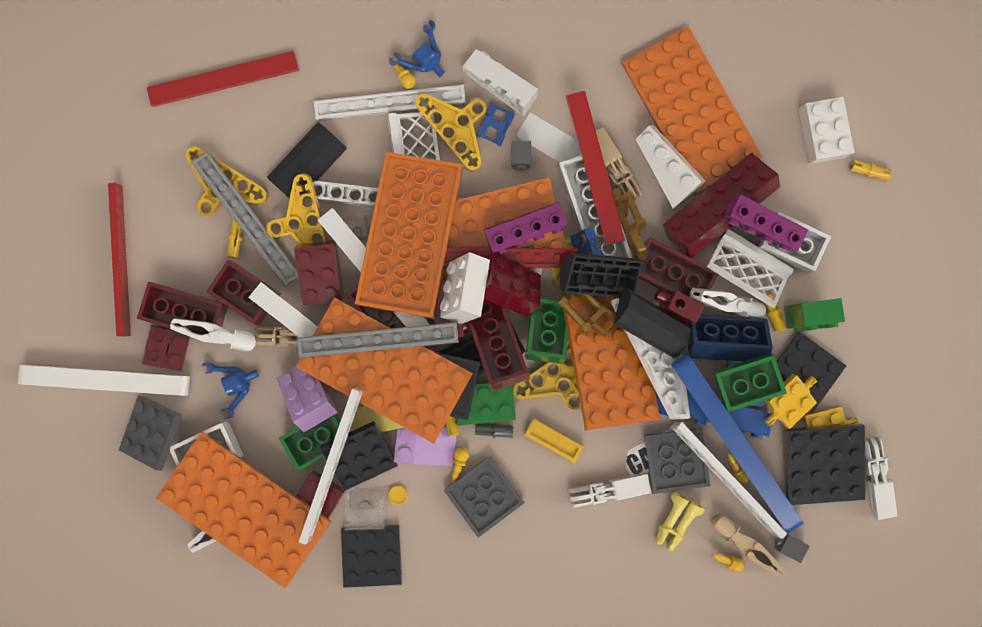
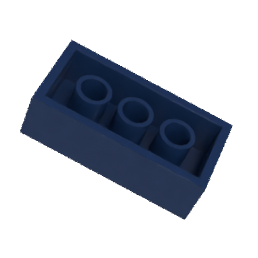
M701 314L697 323H687L692 329L688 353L690 358L744 362L771 353L773 350L768 319Z

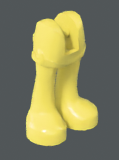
M676 491L671 493L670 498L673 502V507L665 522L658 527L659 532L655 541L658 545H662L668 533L672 534L667 545L669 551H673L682 542L683 535L696 516L702 515L705 511L703 506L692 500L689 501L685 496ZM687 506L686 512L682 520L680 521L679 525L676 529L673 528L678 517L680 516L684 508Z

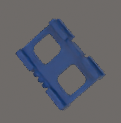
M491 103L486 114L488 116H486L484 124L480 126L477 137H482L501 147L506 131L515 117V113ZM496 110L507 114L504 122L493 119ZM488 127H493L499 131L496 139L485 136Z
M593 227L570 236L573 246L577 248V253L586 254L590 252L592 255H602L600 250L597 251L598 247H596L597 244L594 240L596 236ZM581 234L585 236L586 245H582Z

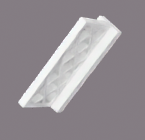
M420 112L407 114L388 113L387 121L392 153L405 155L404 150L408 152L406 155L411 154L412 156L419 157L412 152L416 145L419 144L426 149L422 158L429 152L435 156V160H440L436 131L431 125L425 129L418 123L420 118L423 117ZM434 114L431 115L432 122H434ZM400 119H408L413 123L408 131L401 126ZM415 125L424 131L419 139L409 133ZM425 134L429 135L433 140L430 147H427L420 141ZM407 135L416 142L411 149L403 144V140Z
M728 229L719 238L718 245L706 267L774 308L788 277L794 269ZM722 247L728 250L730 254L724 255ZM738 257L746 261L747 264L741 265ZM733 258L736 266H729L727 259ZM721 259L724 267L714 264L715 260ZM749 268L752 276L746 277L743 269ZM755 268L762 271L763 274L757 275ZM731 270H738L740 278L735 277ZM765 278L768 286L763 287L760 279ZM771 278L780 282V284L774 285ZM754 280L757 288L751 287L748 281ZM771 290L773 299L769 298L765 291Z

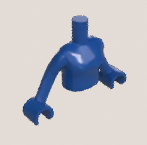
M433 20L428 21L432 29H428L426 25L423 26V31L428 34L431 48L425 42L412 55L419 65L403 60L399 53H394L398 61L395 62L389 58L391 66L399 64L423 73L433 70L439 77L445 73L438 65L441 52L433 35V30L436 26Z
M204 362L202 366H210V370L205 372L206 374L214 371L231 373L221 378V383L228 396L240 392L228 408L221 410V412L228 410L230 413L229 417L224 418L225 420L231 419L234 416V409L249 392V381L259 377V373L257 370L246 374L244 370L236 366H215L212 362Z

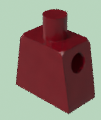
M658 289L654 295V299L660 302V308L684 322L697 323L705 305L678 291L665 292Z

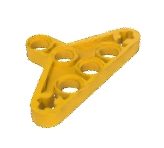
M428 94L418 95L415 103L419 112L469 171L478 170L482 162L473 124L485 114V102L475 99L461 110ZM420 99H428L429 101L427 102V104L430 107V109L433 105L436 109L431 110L428 113V115H426L425 112H428V110L425 106H419L421 104ZM476 103L483 106V111L480 114H476L472 110V106ZM433 113H439L442 116V120L439 123L432 122L431 115ZM462 115L466 116L469 120L465 126H461L458 123V118ZM445 128L453 129L454 135L451 138H446L443 135ZM459 142L466 145V150L463 153H459L455 149L456 144ZM469 150L472 151L469 156L472 159L476 158L478 160L476 167L468 165L470 161L467 157L464 160L462 159V156H465Z
M190 147L185 153L186 159L205 189V193L197 204V210L201 215L210 217L216 213L221 202L217 197L213 196L212 190L191 164V161L194 160L193 156H191L192 153H197L198 156H201L205 151L198 147ZM211 156L223 173L231 171L232 178L229 181L247 204L263 205L268 201L269 195L264 188ZM241 181H247L248 188L244 191L238 188ZM252 188L257 193H260L262 191L261 194L263 198L257 199V197L254 194L250 193L252 191ZM204 203L211 204L210 212L204 213L202 211Z
M302 173L294 178L286 217L274 219L267 224L266 228L270 236L280 237L291 234L298 244L315 243L313 235L320 234L323 241H328L326 230L319 222L317 225H311L308 222L310 215L316 216L317 219L322 217L313 180L308 174ZM301 177L303 178V180H307L305 190L307 191L310 189V192H306L302 195H300V192L304 191L303 185H299ZM305 196L312 198L313 204L311 207L304 205L303 198ZM291 219H296L299 222L298 229L291 228ZM273 223H278L281 226L280 233L272 231L271 226Z
M570 348L567 349V353L571 354ZM548 362L531 373L528 382L534 390L526 389L524 396L521 394L517 395L516 392L518 391V386L524 387L527 385L525 381L517 383L513 387V394L518 399L560 395L569 409L578 410L581 408L580 403L576 407H572L569 404V399L572 396L579 398L578 390L574 386L576 378L573 363L566 364L564 362L563 364ZM551 364L558 366V373L555 375L548 373V366ZM534 375H540L543 379L542 383L538 386L532 383ZM561 380H566L569 383V388L566 391H561L558 387Z

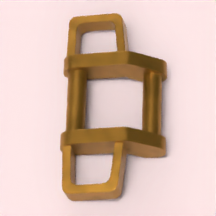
M620 188L613 189L614 201L620 223L626 234L628 246L631 247L637 259L644 260L646 259L647 250L639 236V232L646 227V221L640 215L632 191L625 192L622 195ZM628 207L634 218V222L631 225L627 220Z
M559 274L552 280L553 285L562 296L556 305L559 308L562 307L580 326V330L583 333L591 327L602 337L606 338L618 327L613 324L608 331H605L595 323L602 314L614 323L615 315L605 304L602 305L594 295L582 294L596 309L585 321L568 303L574 294L564 293L561 290Z

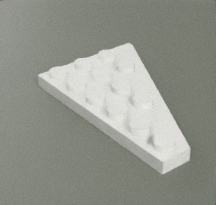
M618 298L611 301L615 312L619 303ZM625 330L669 418L689 419L690 412L686 386L671 366V363L682 357V353L679 357L673 358Z

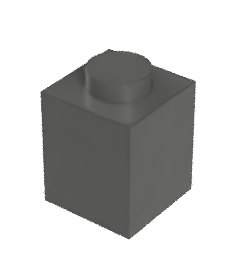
M512 141L511 167H515V170H527L531 166V141Z
M787 534L783 539L777 537L774 549L801 563L810 546Z

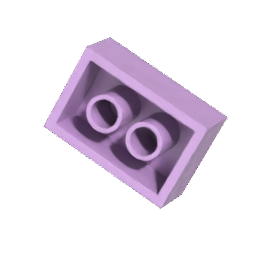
M297 367L276 378L291 418L303 432L338 413L324 382Z

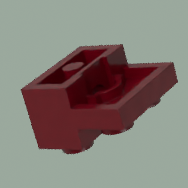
M150 325L142 364L182 371L190 336L168 328Z

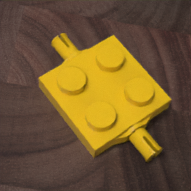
M792 374L783 382L787 394L765 400L770 406L772 414L764 422L770 427L779 419L786 428L790 429L817 403L809 390L817 380L810 376V378L802 383L797 375Z
M842 406L807 413L803 416L804 428L859 423L857 417L846 420Z

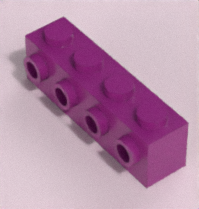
M741 194L733 195L723 215L729 219L728 223L737 227L741 225L746 228V232L752 235L759 234L763 236V241L770 244L774 242L779 245V249L788 253L790 250H799L808 232V229Z
M554 203L483 229L491 252H496L499 255L507 252V248L515 245V248L526 245V241L533 238L534 241L540 240L548 232H552V234L563 231L564 226H567V222L560 203Z

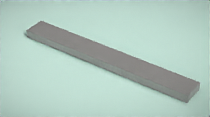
M205 152L191 161L193 167L283 285L286 287L299 278L296 267L273 237L268 234L267 229L210 154Z
M457 322L300 337L297 338L299 358L459 343Z

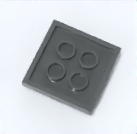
M138 396L119 451L155 470L162 471L182 414L146 397Z
M702 428L689 429L705 446ZM675 431L644 436L652 494L710 486L708 466Z
M491 456L444 489L448 498L478 538L525 503Z

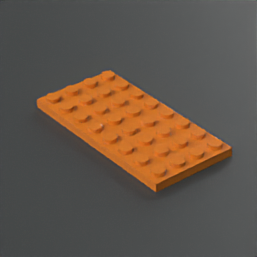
M688 26L622 61L621 65L658 130L705 180L694 194L711 186L750 153H753L759 159L762 157Z
M391 152L385 153L355 300L356 305L434 319L463 169L462 164Z
M550 177L456 200L448 246L489 247L483 229L554 204L555 198ZM561 231L556 234L548 232L544 234V238L534 241L533 238L526 241L527 244L521 247L566 248L563 232ZM447 266L443 267L441 281L447 280Z
M574 294L568 301L585 321L596 311L582 294ZM594 295L602 305L605 304L616 315L611 301L616 298L620 299V297ZM563 309L585 431L660 420L655 389L625 330L618 326L606 338L602 337L591 327L583 333L580 330V326ZM604 314L595 321L605 331H608L613 326L612 321Z
M334 298L313 336L391 328ZM424 346L300 358L295 366L347 396H350L353 388L362 389L361 404L435 444L473 373Z
M204 432L199 434L156 496L157 500L283 588H286L332 522L320 513L312 539L307 544L299 543L311 506Z

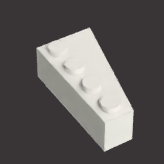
M476 49L462 67L464 74L522 117L537 99L538 88L505 68L501 63L491 59L485 51Z
M649 125L636 138L641 151L673 209L679 207L705 182L703 177L655 126Z

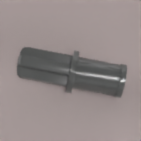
M496 423L494 425L476 424L475 434L493 436V438H513L514 427L496 425Z

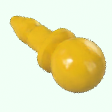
M399 64L393 66L398 73V79L401 80V85L406 89L413 88L416 79L410 74L409 70H404Z
M459 447L454 452L453 483L458 480L462 466H466L465 461L470 456L468 449L465 447Z
M728 453V461L732 467L731 474L741 485L746 484L749 477L738 464L736 458L731 453Z
M720 553L713 554L717 561L724 563L726 568L734 572H741L744 569L745 564L740 557H734L733 555L725 556Z

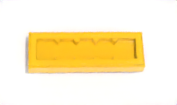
M535 418L532 419L524 433L528 438L573 463L576 462L584 447Z

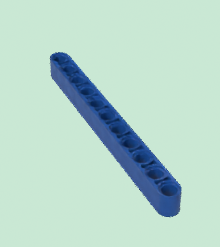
M688 353L671 363L675 372L787 534L803 525L804 522Z

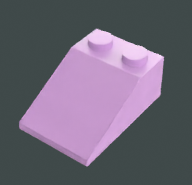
M444 426L435 444L406 428L397 429L394 462L453 466L456 435L448 437L447 427Z

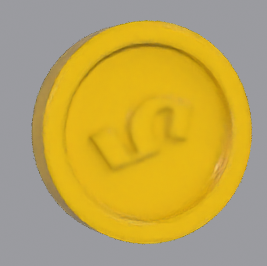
M400 485L392 487L388 494L390 502L394 505L403 504L408 497L407 490Z

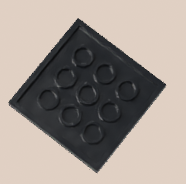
M858 423L784 429L786 498L791 505L865 500V425Z

